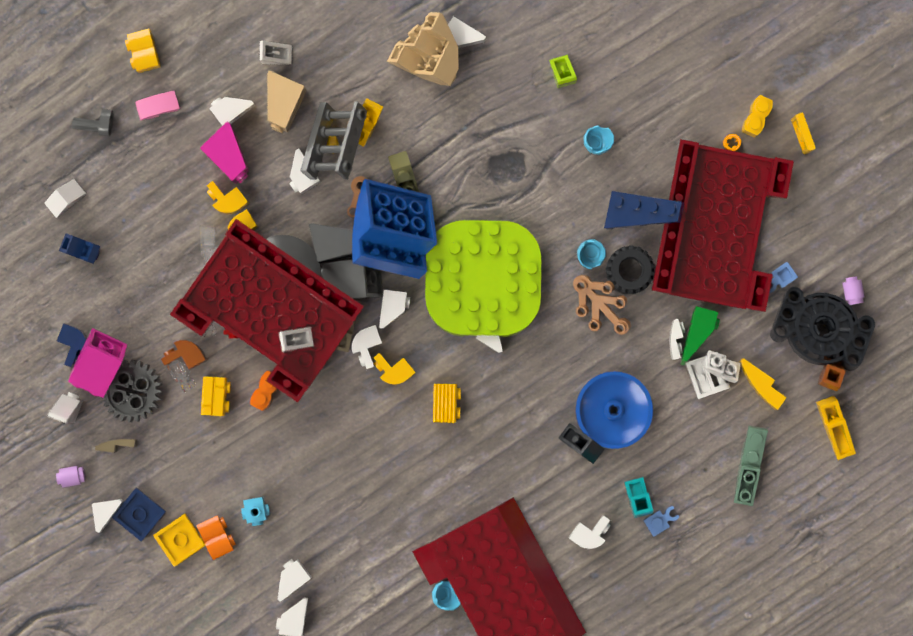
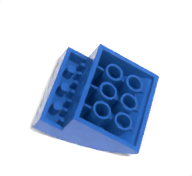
M364 179L357 201L353 224V264L420 279L427 272L425 255L437 244L431 195Z

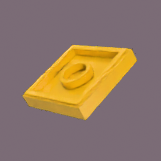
M803 112L796 114L791 119L801 150L805 155L815 150L816 147Z
M186 513L153 535L174 567L206 546Z

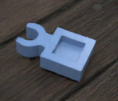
M785 262L771 272L773 278L771 281L772 288L769 293L775 291L778 284L783 288L798 278L788 262Z
M673 506L668 507L663 515L659 510L643 520L653 537L670 527L667 523L668 521H675L679 518V515L674 517L669 515V512L674 509Z

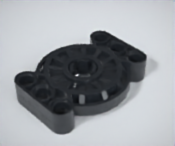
M791 287L783 296L770 331V337L778 343L788 339L793 351L801 359L809 363L832 365L841 361L844 369L854 371L863 362L875 328V320L868 315L858 319L852 307L836 295L814 293L804 297L800 288ZM789 294L795 295L797 301H792L789 298ZM783 311L789 312L791 318L784 317ZM862 322L868 325V330L861 327ZM817 324L825 325L828 329V334L819 336L820 332ZM776 329H782L784 331V335H779ZM855 340L861 341L862 347H858L855 344ZM848 357H853L856 360V364H851Z

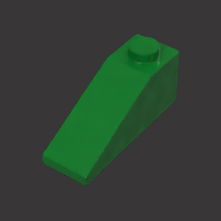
M695 307L680 365L684 366L710 337L714 329H718L720 319L717 318L718 312Z

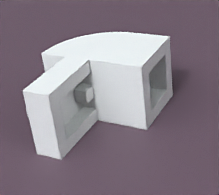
M376 325L358 332L352 342L353 354L361 352V355L358 357L361 366H366V369L374 367L368 349L382 344Z
M602 515L593 530L579 522L568 538L583 548L593 549L599 547L605 542L600 537V534L607 532L611 526L608 524L610 520Z

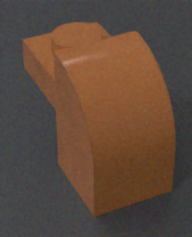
M187 340L174 342L177 350L172 348L163 353L165 357L161 358L164 366H167L182 357L189 370L207 361L201 348Z
M842 362L824 365L823 370L820 372L818 385L837 392L841 387L846 372Z

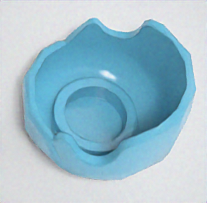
M599 125L588 129L583 136L584 146L590 153L601 155L608 152L613 146L614 134L609 128H602Z
M588 239L582 242L577 249V258L580 264L587 269L600 266L606 257V249L603 244L595 239Z
M441 581L435 585L432 591V600L438 608L453 611L460 606L461 603L449 581Z

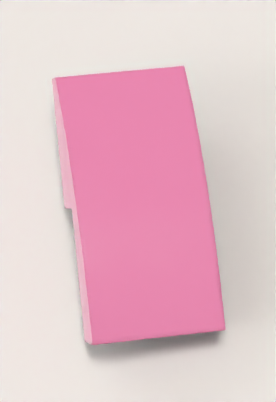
M175 91L154 95L135 102L140 120L159 117L160 114L180 109Z

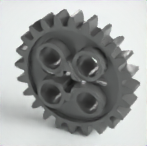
M124 360L123 366L120 365L106 395L103 398L101 397V399L107 400L104 406H110L108 413L115 412V418L121 415L120 420L125 421L127 418L128 422H133V419L139 422L140 416L147 419V412L154 414L151 408H158L155 402L162 401L157 396L163 393V391L158 390V387L163 384L156 382L160 376H153L156 370H149L150 365L145 364L143 366L142 361H138L136 365V361L131 360L129 365L128 361ZM125 374L129 376V381L126 384L122 381ZM145 379L147 386L142 390L140 383ZM120 385L146 393L147 397L117 389L116 386ZM119 393L123 394V400L121 402L117 401V395ZM137 398H140L141 405L136 408L134 402Z

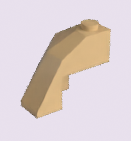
M430 12L425 17V21L421 26L417 24L408 32L409 37L405 41L400 40L395 44L387 62L422 79L440 85L451 86L456 79V73L459 69L458 45L444 15Z

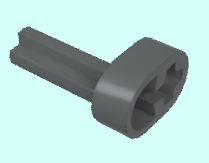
M102 109L100 121L73 117L72 129L99 132L101 136H110L113 127L114 111Z

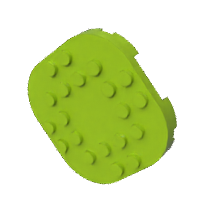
M460 220L451 222L436 232L437 244L426 254L427 272L425 281L426 307L436 325L443 331L456 336L508 337L525 330L537 316L541 302V252L534 236L523 226L510 221Z

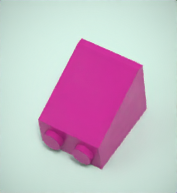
M227 121L200 149L235 184L238 182L241 184L248 177L249 169L234 128Z
M92 328L70 373L68 382L76 388H82L94 396L103 398L123 361L127 344Z

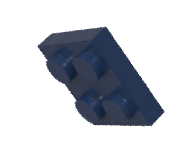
M136 487L111 518L142 542L166 511Z

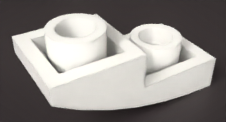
M679 319L673 320L670 330L669 343L672 360L681 358L680 354L683 353L681 343L676 341V339L683 338V333H685L683 322H679Z
M709 350L707 352L705 370L719 378L736 383L741 363L728 360L726 355Z

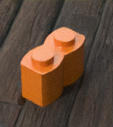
M266 371L262 375L259 388L254 391L250 399V405L261 411H265L270 406L273 393L278 390L266 381L271 371Z
M216 515L196 525L212 560L234 550L233 546L236 543L232 535L228 536L225 530L228 526L223 517L220 518L219 515Z

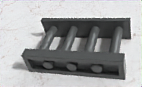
M326 102L319 103L300 170L310 180H317L319 171L335 170L341 177L348 180L367 116V110L359 102H354L352 111H335ZM349 119L347 128H331L333 120ZM329 136H345L342 145H327ZM324 153H340L337 163H321Z

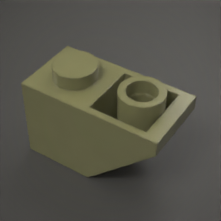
M403 151L388 156L397 187L419 192L407 152Z

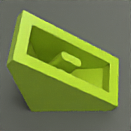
M568 55L549 60L557 88L576 83L577 77Z

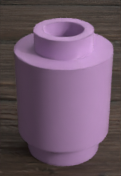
M857 276L846 278V282L842 283L845 300L848 301L849 305L864 303L863 298L865 296L862 280H858Z
M73 466L59 469V473H56L58 485L61 484L62 488L81 485L82 482H85L83 467Z

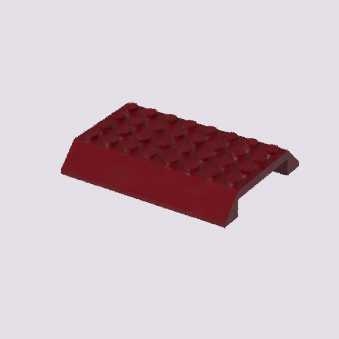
M680 139L669 200L685 204L681 222L664 224L652 291L734 308L766 312L773 274L752 271L766 197L787 199L794 161L777 157L772 159L699 145V142Z
M235 219L216 251L169 315L201 337L214 321L277 364L266 381L298 403L349 331L364 306ZM311 327L314 346L282 351L279 332Z
M514 497L412 551L430 585L445 578L448 579L478 636H582L586 633Z

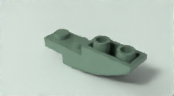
M748 425L738 470L734 503L753 506L768 430L765 428Z

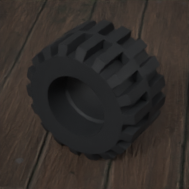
M633 245L624 246L610 256L606 267L607 280L614 284L616 291L623 294H636L645 290L653 281L655 264H653V259L649 256L648 252L641 249V247H634ZM626 259H634L641 265V275L635 281H626L620 276V264Z

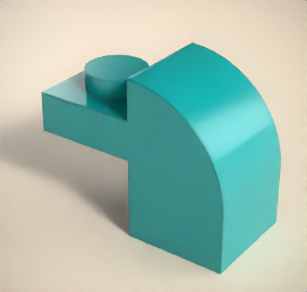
M643 477L624 482L634 518L653 514V507Z

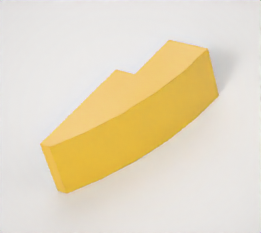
M742 358L739 363H741V368L750 385L768 405L778 410L787 397L771 387L775 381L773 378Z
M831 396L816 402L837 460L856 454L846 420L843 418L836 397Z

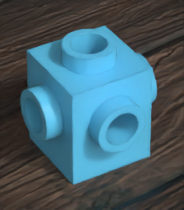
M264 497L243 500L244 508H241L243 520L246 519L247 523H252V526L262 525L263 521L267 520V516L270 515L269 505L265 504ZM254 508L258 510V515L253 513Z

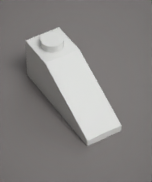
M68 392V395L62 394L50 410L48 416L65 423H75L83 401L79 400V396L70 392Z

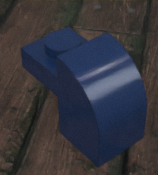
M66 233L59 251L94 264L95 260L99 257L100 246Z
M63 323L57 342L70 346L64 365L73 368L87 340V336L82 330Z

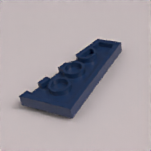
M612 191L604 229L681 222L685 203Z

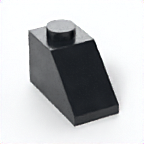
M570 423L558 438L592 464L596 462L605 450Z

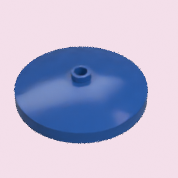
M606 372L595 376L584 385L576 402V418L580 429L584 434L605 448L618 449L634 444L647 432L653 417V404L648 390L638 379L623 372ZM612 406L617 408L615 414L610 412Z

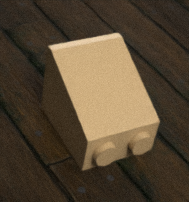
M268 71V122L273 130L279 133H283V131L288 132L305 96L306 89L305 86Z

